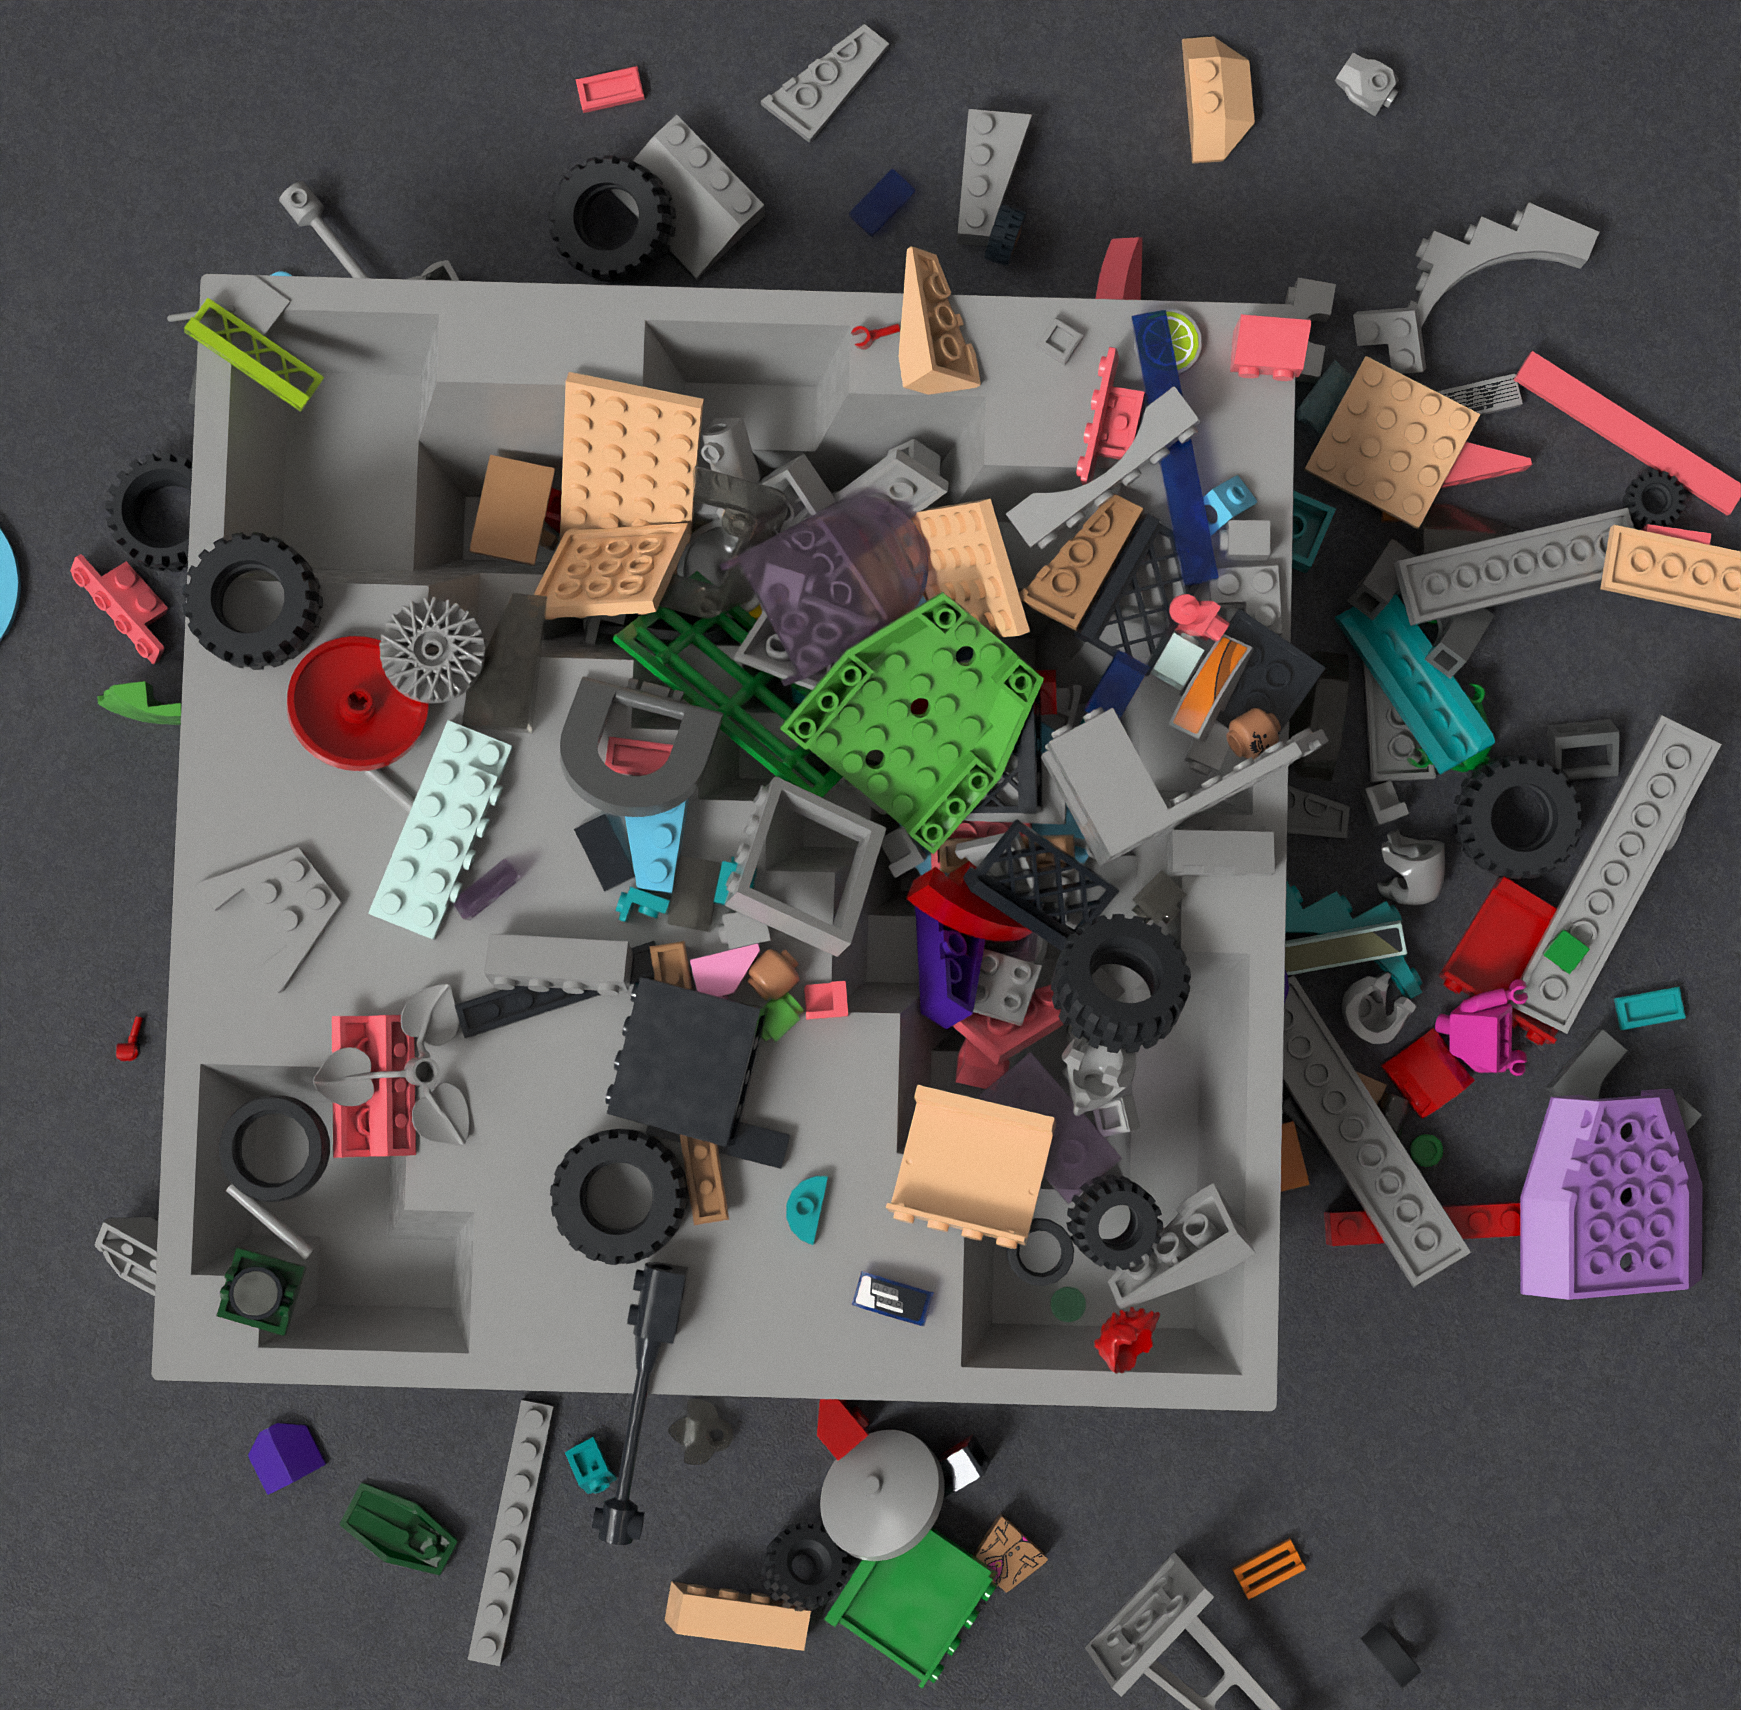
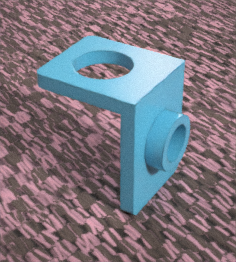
M1236 475L1209 491L1190 508V513L1208 536H1212L1228 520L1254 506L1257 500L1241 478ZM1205 505H1211L1217 511L1218 519L1216 523H1211L1205 518L1203 514Z

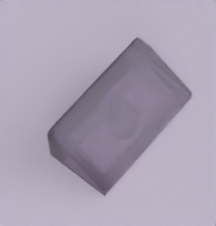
M503 859L461 893L457 902H453L464 920L471 921L520 881L522 876L507 859Z

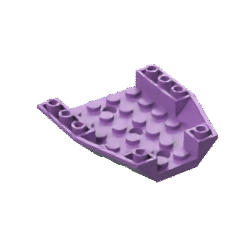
M1673 1089L1641 1090V1096L1591 1099L1583 1095L1551 1097L1520 1196L1521 1294L1571 1300L1690 1289L1702 1279V1181ZM1630 1122L1632 1133L1628 1138L1622 1139L1620 1134L1621 1128L1624 1124ZM1630 1187L1632 1197L1628 1203L1622 1204L1620 1200L1621 1193L1624 1189ZM1630 1252L1632 1256L1631 1264L1627 1268L1622 1269L1620 1260L1624 1254Z

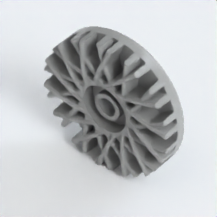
M433 597L430 601L427 598H423V601L419 603L411 601L410 606H402V611L397 615L392 614V620L387 621L384 634L381 633L382 640L379 643L380 660L387 678L400 693L418 702L442 703L461 696L474 685L484 666L485 644L481 629H479L475 618H472L468 611L465 612L457 603L453 605L449 600L443 602ZM431 647L439 648V652L435 656H429L426 651Z

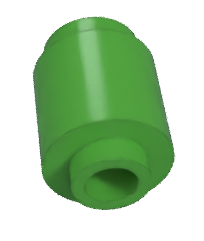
M788 992L782 998L771 999L763 1006L769 1009L761 1038L765 1042L770 1038L777 1042L800 1021L799 1016L804 1012V1009Z

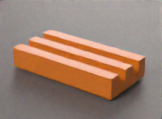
M1289 1538L1232 1568L1249 1600L1306 1570ZM1288 1549L1289 1555L1245 1578L1243 1577V1572ZM1292 1561L1295 1562L1294 1566L1278 1573L1277 1575L1261 1582L1260 1584L1252 1588H1249V1584L1291 1563Z

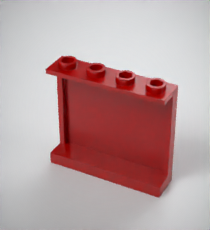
M1505 876L1497 878L1438 976L1445 980L1443 986L1456 994H1460L1463 991L1471 997L1503 988L1504 991L1509 990V986L1513 981L1520 980L1557 909ZM1512 1007L1513 1029L1516 1026L1527 1031L1525 1037L1540 1046H1543L1544 1043L1555 1044L1557 1039L1554 1037L1558 1029Z

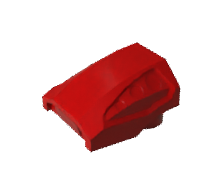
M1434 1028L1427 1031L1426 1034L1399 1054L1380 1065L1420 1118L1428 1116L1445 1105L1475 1081L1457 1058L1451 1054L1449 1047Z

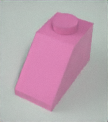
M759 944L690 960L697 991L729 999V995L736 994L748 974L750 966L761 952Z

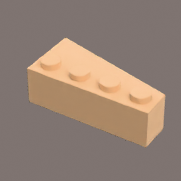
M671 1581L665 1622L676 1634L804 1651L811 1611H808V1608H805L802 1612L795 1611V1605L787 1609L782 1606L784 1600L775 1601L767 1594L751 1593V1595H747L732 1589L720 1588L718 1590L697 1584Z

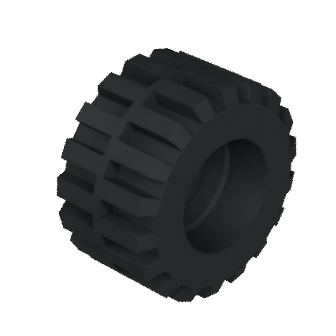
M1114 1174L1106 1175V1180L1098 1176L1092 1179L1094 1185L1089 1186L1086 1183L1082 1185L1080 1189L1083 1193L1080 1197L1074 1194L1071 1199L1075 1207L1068 1208L1067 1216L1071 1218V1221L1067 1222V1229L1073 1234L1071 1236L1073 1243L1093 1263L1100 1267L1104 1265L1108 1270H1116L1117 1266L1122 1270L1130 1269L1131 1262L1137 1266L1142 1264L1144 1261L1141 1257L1144 1254L1150 1257L1154 1253V1250L1151 1248L1153 1242L1159 1244L1161 1240L1157 1230H1163V1222L1158 1218L1162 1213L1160 1207L1155 1204L1156 1200L1141 1186L1124 1176H1121L1119 1179ZM1118 1205L1128 1206L1130 1221L1126 1230L1118 1237L1112 1239L1100 1238L1099 1223L1105 1212Z

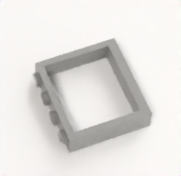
M775 776L766 787L761 785L758 795L754 798L753 804L757 805L755 814L752 813L745 825L744 833L748 834L746 842H742L736 852L734 862H737L738 866L736 872L733 871L726 882V890L729 893L724 906L838 957L852 942L886 828ZM777 804L859 842L833 925L750 888Z

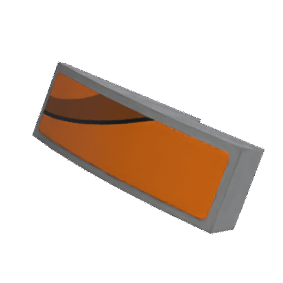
M1223 634L1221 639L1214 643L1199 666L1168 725L1205 742L1220 710H1225L1254 648Z

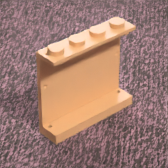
M917 1085L914 1096L917 1104L891 1203L886 1205L887 1210L894 1213L893 1219L910 1224L914 1223L915 1218L928 1221V1228L942 1232H948L949 1227L962 1230L961 1236L982 1241L983 1235L997 1238V1245L1010 1249H1016L1017 1244L1026 1246L1056 1127L1055 1118Z

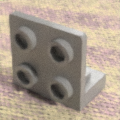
M984 949L973 1012L1021 1026L1032 995L1035 993V989L1039 987L1042 966Z

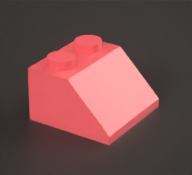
M1241 314L1233 330L1230 372H1238V376L1242 378H1258L1259 374L1273 375V379L1277 381H1292L1294 377H1299L1304 368L1311 320Z

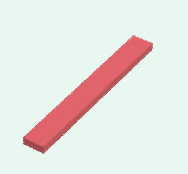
M1535 352L1529 353L1513 380L1654 470H1658L1659 473L1666 471L1669 473L1668 477L1670 478L1675 476L1678 479L1675 482L1676 484H1682L1684 489L1725 515L1731 514L1741 498V483Z

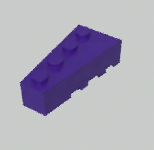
M915 906L921 1014L948 1029L973 1014L985 939L958 932L938 922Z

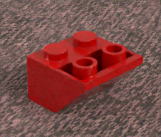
M820 1399L817 1437L839 1461L869 1435L867 1427L869 1419L858 1406L852 1409L846 1402L847 1399Z

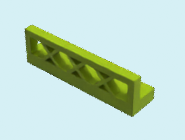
M208 297L194 318L191 317L184 327V332L300 412L324 379L322 375ZM209 309L222 316L225 330L214 332L200 323ZM227 320L238 328L229 329ZM247 333L252 338L254 350L241 351L232 344L230 334ZM226 335L227 340H225L221 336ZM256 340L267 348L258 349ZM276 353L281 357L283 370L272 372L261 364L259 354ZM251 355H255L256 360H254V359H253L252 357H250V356H251ZM286 361L296 368L287 369ZM303 372L314 379V381L304 394L290 384L288 374ZM280 375H284L285 380L282 379V378L279 377V376H280Z

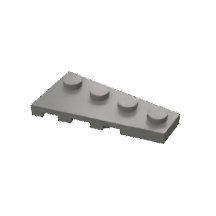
M864 24L835 45L832 51L824 57L808 65V68L797 77H792L784 83L782 88L774 94H769L761 100V105L811 143L887 51L889 43Z

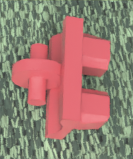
M1181 594L1176 596L1170 604L1169 612L1171 618L1176 623H1179L1175 631L1180 635L1181 633H1186L1190 636H1197L1202 641H1207L1209 638L1219 641L1230 624L1217 615L1221 606L1214 601H1198L1194 596Z

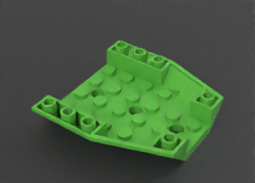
M941 592L847 649L780 726V729L805 750L810 749L899 822L912 838L934 854L1001 778L1044 678L961 605L944 592ZM963 646L971 647L973 649L971 660L966 663L957 662V651ZM918 698L928 700V708L924 713L916 715L911 712V704L914 700ZM872 750L883 752V760L876 766H870L865 761L867 754Z

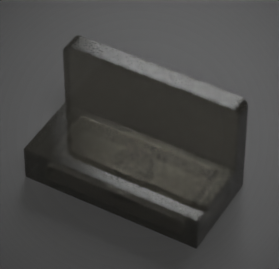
M687 856L679 857L667 920L669 925L710 933L715 909L714 898L722 866L720 862Z

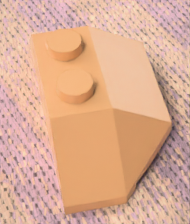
M1215 37L1182 39L1192 164L1224 161L1255 123L1249 60Z

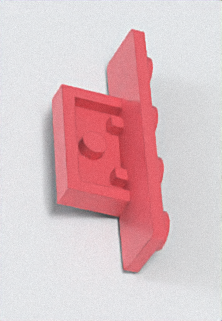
M1109 347L1107 356H1102L1099 364L1098 376L1102 377L1100 390L1095 389L1093 392L1091 410H1095L1093 423L1088 422L1085 428L1084 443L1088 444L1085 456H1080L1076 475L1081 477L1082 485L1092 482L1098 456L1118 460L1123 457L1132 445L1140 425L1146 394L1143 391L1113 386L1119 361L1117 348Z
M82 554L76 556L70 570L75 582L91 594L97 607L107 612L114 620L116 628L131 639L142 657L148 658L152 664L157 663L164 651V646L146 626L164 616L168 607L127 561L101 576Z

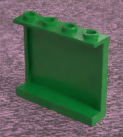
M932 1527L916 1546L900 1556L882 1561L862 1560L824 1620L834 1627L839 1623L920 1679L921 1682L918 1686L923 1689L929 1680L935 1683L945 1668L940 1663L945 1654L947 1653L952 1656L963 1639L958 1637V1634L963 1626L970 1629L980 1612L975 1608L981 1598L987 1602L996 1589L997 1584L992 1581L998 1572Z

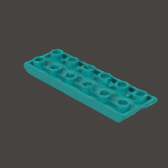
M1397 594L1393 595L1390 602L1374 620H1371L1355 607L1335 617V621L1440 775L1495 744L1493 733L1453 676L1448 678L1424 660L1432 645L1418 624L1410 625L1406 607Z

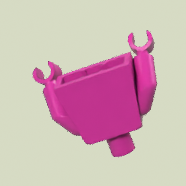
M1515 980L1510 984L1507 991L1500 988L1463 1000L1450 1015L1439 1014L1436 1019L1435 1030L1436 1032L1450 1035L1451 1054L1461 1058L1478 1073L1505 1072L1506 1069H1509L1513 1075H1522L1525 1072V1064L1523 1063L1527 1062V1055L1521 1050L1512 1051V1005L1507 1004V1000H1512L1516 1004L1525 1003L1528 999V993L1515 994L1514 992L1526 988V982Z

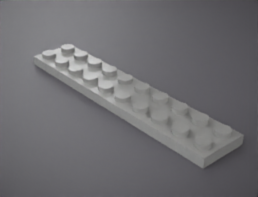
M1661 714L1659 715L1520 980L1526 982L1527 987L1516 990L1514 993H1528L1527 1001L1523 1004H1516L1512 1000H1508V1004L1566 1034L1568 1033L1722 744ZM1562 928L1590 948L1570 975L1542 954Z
M1293 975L1288 978L1289 992L1284 1004L1283 1082L1414 1288L1471 1252Z

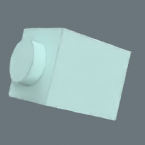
M1174 633L1150 674L1181 690L1204 652L1202 648L1198 647L1200 642L1186 633H1181L1180 636Z

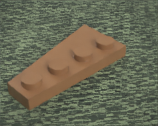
M1114 494L1109 501L1100 506L1083 524V528L1072 540H1068L1060 549V553L1038 572L1031 584L1019 593L1021 603L1078 631L1144 514V508Z

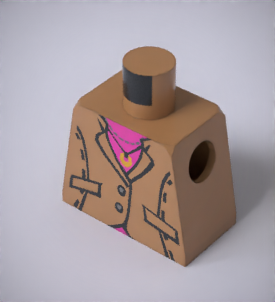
M1001 1512L973 1553V1556L998 1572L992 1582L996 1583L1006 1593L1048 1560L1047 1555Z

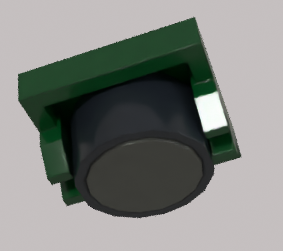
M241 1247L236 1248L232 1265L225 1273L224 1278L226 1282L220 1290L221 1302L216 1316L282 1336L287 1335L307 1267Z

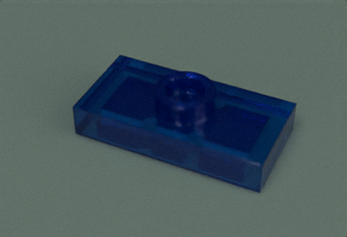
M892 168L849 212V217L867 234L873 237L915 193V189Z
M1118 649L1084 710L1090 713L1102 707L1104 712L1113 708L1120 720L1150 667Z

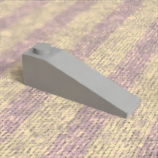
M1214 1183L1185 1200L1176 1209L1179 1214L1165 1228L1163 1227V1230H1157L1161 1240L1159 1244L1153 1242L1151 1248L1154 1250V1253L1150 1257L1144 1254L1141 1257L1144 1261L1142 1264L1137 1266L1131 1262L1130 1269L1122 1270L1120 1268L1108 1280L1116 1303L1121 1310L1227 1272L1256 1254L1244 1227Z

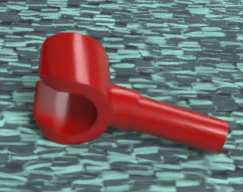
M898 324L869 331L864 326H857L853 328L851 334L853 336L860 333L867 334L864 342L855 344L857 348L864 350L872 345L873 340L898 333L900 328Z
M135 1017L128 1043L117 1044L116 1057L120 1061H133L138 1057L137 1038L143 1018Z

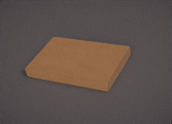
M490 455L469 552L535 566L555 468Z

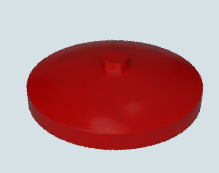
M347 636L327 641L311 650L299 662L291 676L286 708L292 731L301 745L310 754L330 766L349 771H370L388 766L405 756L417 743L424 730L428 715V703L418 702L406 697L391 684L380 660L379 643L381 640L364 636Z

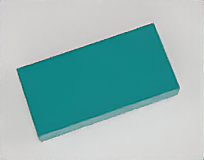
M1680 987L1614 998L1620 1030L1686 1018Z

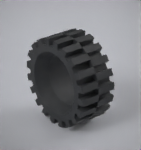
M162 453V458H157L154 454L145 455V463L141 464L135 459L129 463L133 469L130 473L127 474L123 470L118 473L116 477L121 480L118 487L111 484L108 492L114 498L113 501H106L105 509L111 513V517L106 518L107 525L114 531L111 535L123 547L122 549L143 565H149L153 569L163 572L164 568L169 569L171 572H181L180 566L185 565L188 568L189 533L180 540L171 543L152 541L143 531L141 510L146 499L160 488L179 486L191 491L192 462L180 455L178 458H175L171 453Z

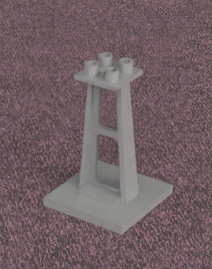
M1175 1552L1085 1647L1111 1688L1121 1697L1144 1673L1189 1710H1217L1215 1708L1216 1701L1234 1684L1240 1686L1261 1710H1282L1199 1619L1197 1615L1209 1604L1214 1596ZM1184 1629L1198 1641L1224 1670L1223 1677L1206 1695L1197 1694L1157 1660Z

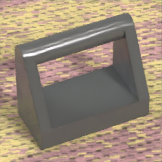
M1611 719L1547 725L1550 762L1554 764L1553 767L1556 769H1561L1562 749L1606 745L1608 765L1562 769L1568 775L1567 781L1618 776L1619 730Z

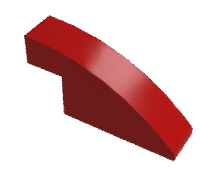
M970 861L951 872L948 877L935 866L913 881L906 898L938 922L976 938L992 941H1018L1032 933V931L970 891L963 879L964 874L970 867L977 868Z

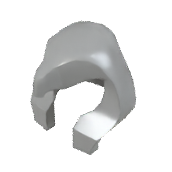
M1399 829L1388 833V842L1382 843L1381 847L1384 862L1399 872L1404 878L1396 877L1388 883L1378 882L1379 893L1383 897L1407 905L1426 904L1439 897L1444 883V843L1438 840H1417L1403 837L1400 835ZM1393 851L1398 854L1407 855L1410 858L1393 854Z
M1382 972L1375 978L1368 976L1353 983L1345 992L1341 1004L1346 1025L1356 1036L1372 1044L1388 1043L1393 1040L1416 1008L1408 998L1400 997L1394 1002L1393 1013L1387 1016L1385 1006L1386 993L1389 986L1388 980L1391 977L1389 972Z
M1083 1036L1081 1039L1075 1037L1062 1053V1060L1067 1063L1069 1087L1074 1104L1073 1114L1080 1116L1084 1112L1095 1110L1107 1104L1118 1093L1128 1087L1133 1081L1136 1069L1135 1053H1126L1125 1049H1120L1118 1053L1107 1052V1047L1099 1045L1098 1049L1089 1046V1040Z

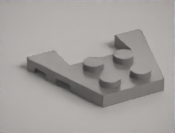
M299 847L207 879L195 885L214 911H218L245 890L282 937L287 946L259 967V970L277 993L285 990L297 968H300L316 940L320 938L343 904Z

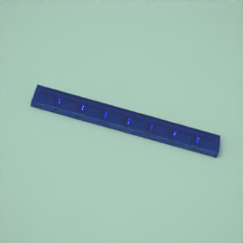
M1166 310L1133 315L1131 323L1148 406L1174 386L1183 397ZM1190 439L1183 444L1178 440L1168 448L1171 453L1160 461L1159 465L1183 586L1216 581L1219 579L1192 440Z

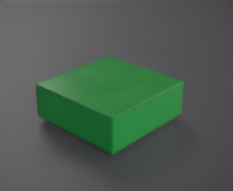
M1562 928L1542 954L1570 975L1590 948Z

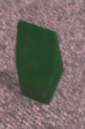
M361 1482L339 1523L342 1528L384 1562L436 1575H442L459 1542L454 1535L418 1503Z

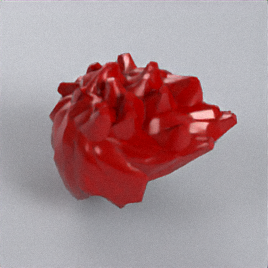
M1130 1307L1129 1312L1120 1310L1119 1315L1113 1312L1112 1316L1103 1323L1101 1336L1094 1341V1347L1098 1349L1099 1355L1107 1362L1111 1371L1115 1374L1119 1372L1123 1374L1125 1370L1130 1371L1135 1367L1137 1356L1143 1352H1150V1348L1154 1346L1152 1334L1161 1315L1159 1312L1154 1313L1151 1310L1146 1313L1144 1308L1135 1311L1134 1307Z

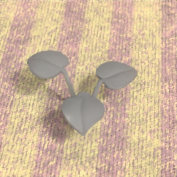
M440 984L425 988L410 998L404 1006L400 1020L401 1028L406 1035L418 1037L417 1046L421 1054L420 1057L410 1059L406 1063L404 1070L370 1072L371 1061L363 1051L352 1047L342 1048L328 1056L314 1076L313 1084L317 1091L327 1100L338 1105L358 1106L367 1102L374 1094V1086L371 1079L405 1077L412 1085L424 1086L423 1092L426 1096L419 1099L412 1110V1122L415 1130L422 1137L433 1142L464 1145L469 1131V1113L466 1100L460 1090L449 1083L438 1084L432 1092L430 1091L439 1078L440 1069L438 1064L429 1058L430 1053L426 1051L424 1041L431 1046L444 1045L453 1039L458 1030L459 1019L454 1006L456 1004L451 986L449 984Z

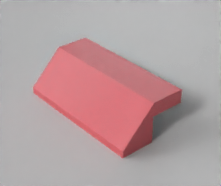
M401 1015L332 1016V1053L342 1048H357L369 1057L371 1061L370 1072L404 1070L406 1063L410 1059L415 1058L414 1037H410L403 1032L400 1021ZM405 1077L371 1079L374 1086V1094L371 1099L361 1105L342 1106L333 1103V1158L416 1155V1130L412 1122V1110L415 1105V1085L410 1084Z

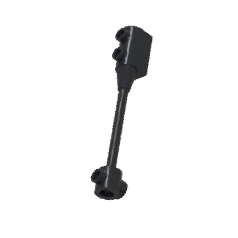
M660 1262L645 1263L644 1270H636L633 1290L640 1291L638 1305L632 1303L630 1305L627 1325L634 1326L637 1374L616 1496L605 1500L603 1508H595L592 1528L599 1529L598 1538L610 1544L628 1545L632 1543L633 1539L640 1540L645 1512L638 1511V1506L629 1499L651 1372L655 1368L661 1342L673 1344L676 1338L688 1267Z

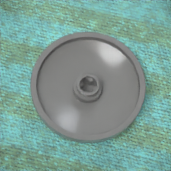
M882 1430L870 1433L839 1461L836 1459L827 1473L822 1487L820 1508L822 1521L828 1535L847 1553L862 1560L882 1561L904 1554L916 1546L928 1534L939 1515L944 1497L943 1471L933 1451L915 1436L898 1430Z

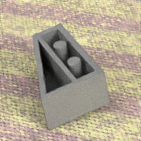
M1177 826L1165 835L1166 877L1271 876L1275 874L1274 832L1265 831V826H1244V831H1230V826H1209V830H1195V826Z

